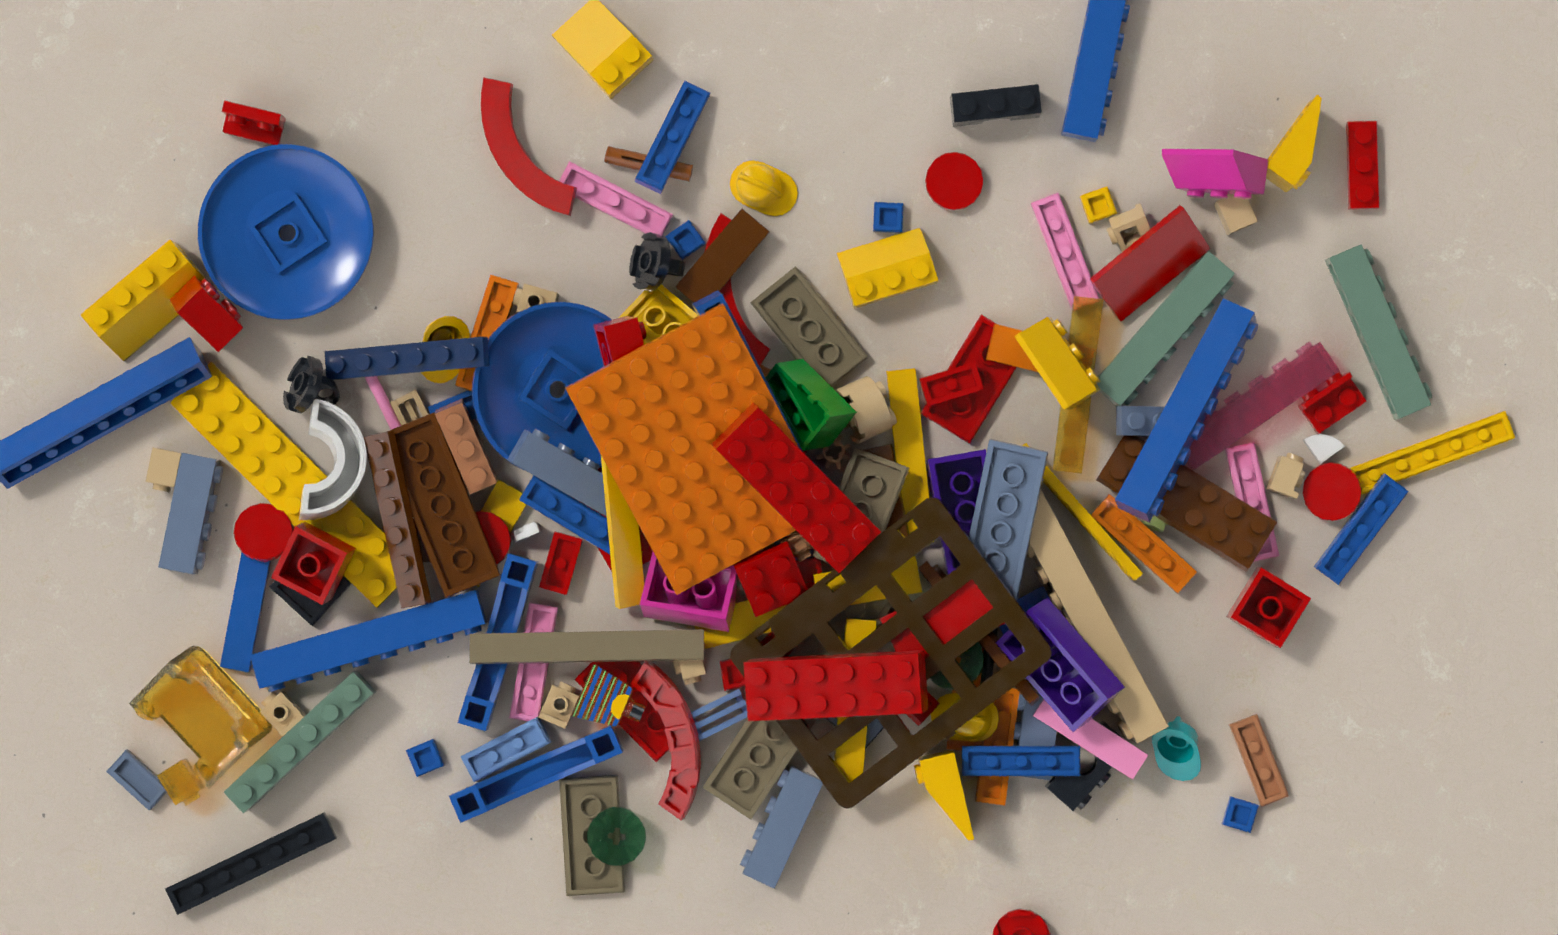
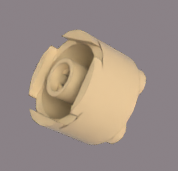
M866 376L835 390L857 412L844 428H851L854 434L850 438L855 443L859 444L884 433L897 423L893 410L888 408L884 399L887 397V392L881 381L874 382L870 377Z

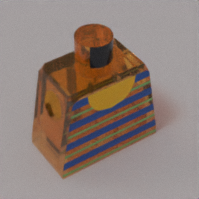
M594 663L571 716L618 727L623 716L640 722L646 706L630 700L635 689L633 686Z

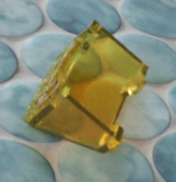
M191 646L170 660L129 703L142 719L154 721L161 717L199 758L194 764L196 778L208 789L225 776L272 730L270 722L260 713L261 709L208 652L199 646Z

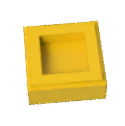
M1107 186L1079 196L1089 224L1117 214Z

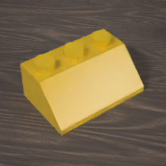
M920 228L837 253L854 309L938 282L934 264Z
M1046 317L1014 337L1064 410H1071L1100 390L1097 385L1100 379L1091 367L1086 369L1081 359L1084 356L1075 343L1070 345L1064 335L1068 332L1059 319L1054 321L1052 317Z

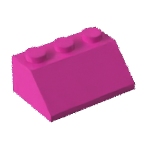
M1162 149V157L1175 188L1187 191L1188 197L1204 198L1205 193H1210V197L1227 199L1228 194H1234L1235 198L1252 199V194H1264L1268 159L1234 149Z
M652 552L640 601L643 616L729 632L736 603L738 575L734 566L731 565L676 595L654 552Z

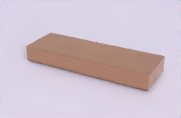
M1257 714L1229 724L1260 806L1262 807L1288 797V792Z

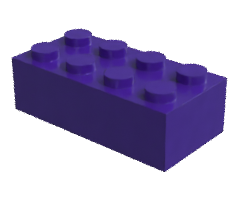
M986 449L926 460L933 497L943 502L968 537L985 463ZM940 537L946 574L948 575L961 564Z
M1047 597L1031 607L1026 614L1050 644L1052 656L1049 661L1026 678L1069 729L1075 732L1093 719L1125 686ZM1010 629L996 642L1011 661L1026 651Z

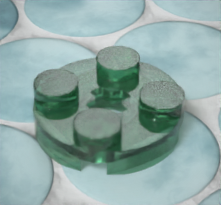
M621 806L609 807L598 813L591 821L587 833L588 845L592 854L601 862L612 866L625 865L634 861L642 852L646 843V829L641 819L632 810ZM615 828H620L621 834H625V840H620L619 844H613V839L608 837V834L613 833Z

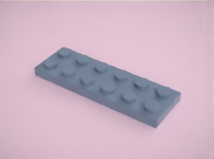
M990 439L969 538L1017 601L1048 451Z

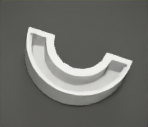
M315 399L311 406L308 435L320 438L329 446L334 456V469L326 479L316 484H304L299 520L324 518L343 508L357 492L366 468L367 453L365 441L357 424L339 407L319 399Z

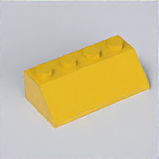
M168 240L80 315L97 336L122 361H125L179 316L169 299L194 275L200 281L206 277L176 242Z

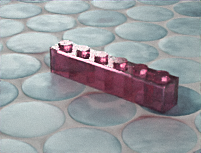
M1310 341L1296 350L1298 356L1291 361H1288L1285 357L1271 367L1274 372L1264 378L1260 374L1247 383L1250 389L1242 394L1238 390L1223 400L1226 404L1217 411L1215 409L1212 415L1207 414L1203 422L1205 427L1201 437L1198 440L1194 439L1189 448L1191 449V454L1187 464L1190 469H1197L1339 372V368L1321 342L1314 345Z

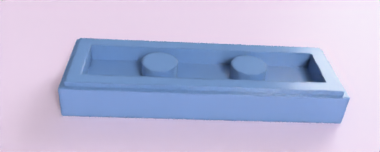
M539 716L462 755L461 759L473 782L551 743L552 741L540 718H538Z

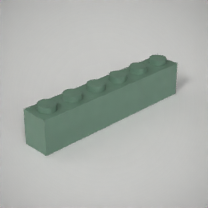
M1362 244L1326 259V265L1393 419L1403 418L1430 406L1429 399L1432 398L1430 388L1426 382L1422 383L1417 373L1421 371L1416 357L1414 355L1410 356L1406 345L1409 344L1404 330L1402 328L1398 329L1394 320L1397 318L1396 310L1391 302H1386L1383 292L1386 291L1385 285L1379 275L1375 276L1371 265L1374 264L1370 251L1367 248L1363 249Z
M1207 251L1098 376L1100 382L1097 384L1100 388L1099 392L1115 406H1121L1123 403L1128 406L1139 394L1135 390L1142 381L1147 384L1158 372L1154 368L1161 359L1166 362L1177 350L1173 346L1180 337L1185 340L1196 327L1192 323L1199 315L1204 318L1215 305L1211 301L1218 293L1223 296L1231 288L1234 282L1230 279L1235 273L1210 251Z
M358 671L352 672L224 791L225 795L242 813L249 811L377 691Z

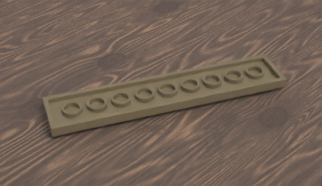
M887 599L850 605L831 619L829 623L844 642L846 618L876 620L877 629L881 623L880 618L886 616L892 605ZM813 633L798 644L788 657L829 655V653ZM747 718L702 788L751 820L797 751V748L776 720L748 721ZM818 718L803 720L811 729Z

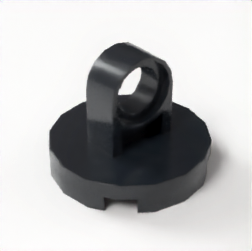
M652 232L643 234L641 238L644 241L641 246H634L630 258L629 273L630 276L635 277L634 287L651 292L663 283L666 275L683 277L686 262L670 258V245L666 237Z
M308 355L307 358H299L287 378V381L292 383L289 392L284 391L283 393L285 408L301 414L311 406L315 399L335 405L340 398L339 389L334 380L323 376V364L320 359ZM323 389L333 390L332 395L329 397H320L318 395Z

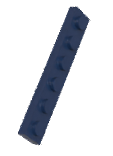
M488 337L324 351L326 377L332 380L490 366Z

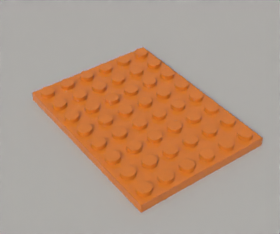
M723 303L565 387L676 595L796 531L712 446V443L754 402L798 447Z

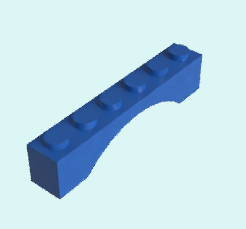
M508 553L486 633H518L538 561ZM476 664L457 723L483 731L489 730L508 664Z
M609 725L449 795V798L460 823L538 788L624 752V749L614 726Z

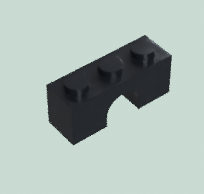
M1039 84L952 93L950 96L953 127L982 124V122L996 119H1010L1012 121L1039 118L1042 114Z
M1102 721V722L1100 723L1101 725H1103L1104 727H1106L1107 729H1109V730L1112 731L1113 733H1115V734H1117L1118 736H1120V735H1119L1114 729H1112L1106 722ZM1095 755L1094 765L1088 772L1080 774V776H1053L1045 785L1049 791L1072 811L1077 807L1080 810L1083 809L1091 800L1092 796L1089 793L1097 785L1101 788L1111 777L1109 770L1112 766Z

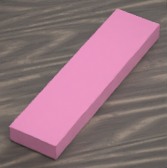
M570 161L559 180L567 185L577 187L575 198L645 234L652 232L663 236L673 216L668 211Z
M1059 193L1032 202L1033 212L1072 312L1099 302L1100 299L1094 285L1090 281V273Z
M1255 443L1225 448L1235 497L1271 518ZM1274 529L1254 562L1279 556Z
M529 603L524 633L554 632L558 607ZM549 663L518 664L509 718L530 721L539 716Z
M1044 698L1033 714L1034 717L1132 780L1148 757V754L1093 719L1075 732H1072Z

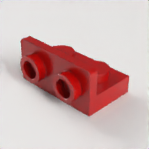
M224 100L221 112L226 115L223 126L225 134L266 144L280 145L286 121L282 114Z
M1338 371L1325 380L1328 384L1320 391L1315 387L1301 396L1304 402L1299 404L1298 407L1316 434H1320L1367 402L1351 379L1353 376L1350 372L1342 375Z

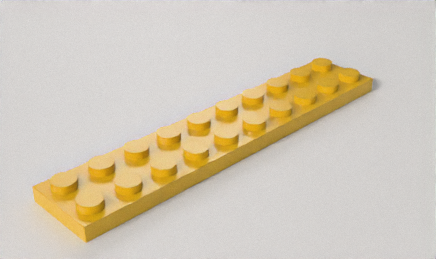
M210 362L207 366L212 377L176 396L170 404L277 510L284 511L294 527L306 521L355 547L356 550L344 576L378 608L397 589L385 532L352 500L339 511L327 517L316 520H299L304 484H316L328 476L213 362Z

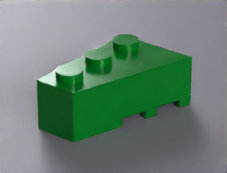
M804 359L776 363L765 377L802 451L830 446L857 413Z

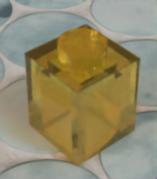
M187 758L180 760L157 775L175 805L182 802L185 806L191 804L201 797L198 792L205 788Z

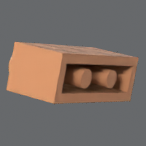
M463 398L436 409L435 416L469 494L496 484L497 476Z

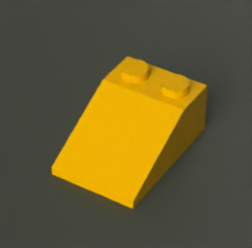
M589 0L552 34V37L610 100L653 61L652 55L599 0Z
M1316 95L1307 103L1268 157L1266 179L1284 192H1288L1292 188L1297 190L1311 174L1307 169L1312 163L1322 101L1319 95Z
M661 284L654 291H643L618 318L631 316L637 317L638 322L642 321L647 334V338L643 339L645 345L694 319L698 315Z
M947 750L919 757V764L914 765L918 784H924L926 790L968 841L974 840L954 752Z

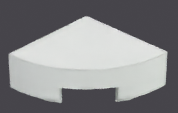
M1313 435L1303 440L1319 464L1345 447L1339 440L1329 435Z
M532 522L513 530L511 535L515 543L539 534L541 530L538 523Z

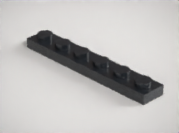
M323 812L165 888L176 914L179 915L337 839V836L326 813Z

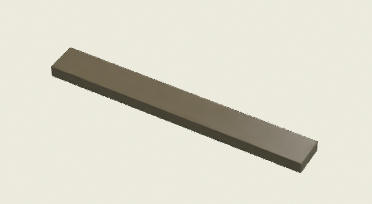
M704 629L470 634L469 643L470 664L705 660Z

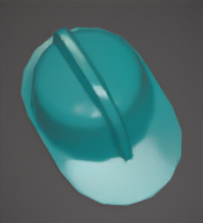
M1177 716L1174 721L1167 723L1169 727L1152 736V745L1159 769L1172 779L1187 781L1197 777L1201 771L1198 734L1193 727L1184 723L1182 718Z

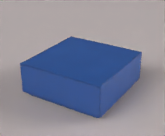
M874 202L873 232L902 233L903 203Z
M690 220L665 236L682 261L706 244Z
M434 739L406 750L417 777L445 766Z
M1230 796L1221 824L1251 833L1259 805Z

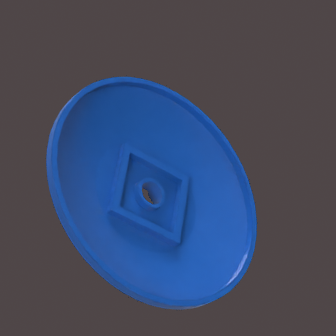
M292 144L259 148L246 153L228 165L209 188L202 203L198 220V244L201 258L206 271L217 288L233 303L246 311L278 320L310 317L340 302L352 291L365 272L374 240V225L370 205L364 191L354 176L343 165L327 154L309 147ZM291 225L294 227L296 235L291 241H283L280 237V231L284 226Z
M550 302L531 306L516 313L492 333L488 339L490 366L475 368L472 382V398L476 418L482 432L492 447L503 458L508 459L524 429L533 433L534 429H537L550 437L548 443L558 447L562 443L575 451L574 458L582 462L586 457L602 467L601 454L566 389L561 397L554 398L550 393V386L553 382L560 381L564 387H567L604 367L593 325L612 320L598 310L577 303Z

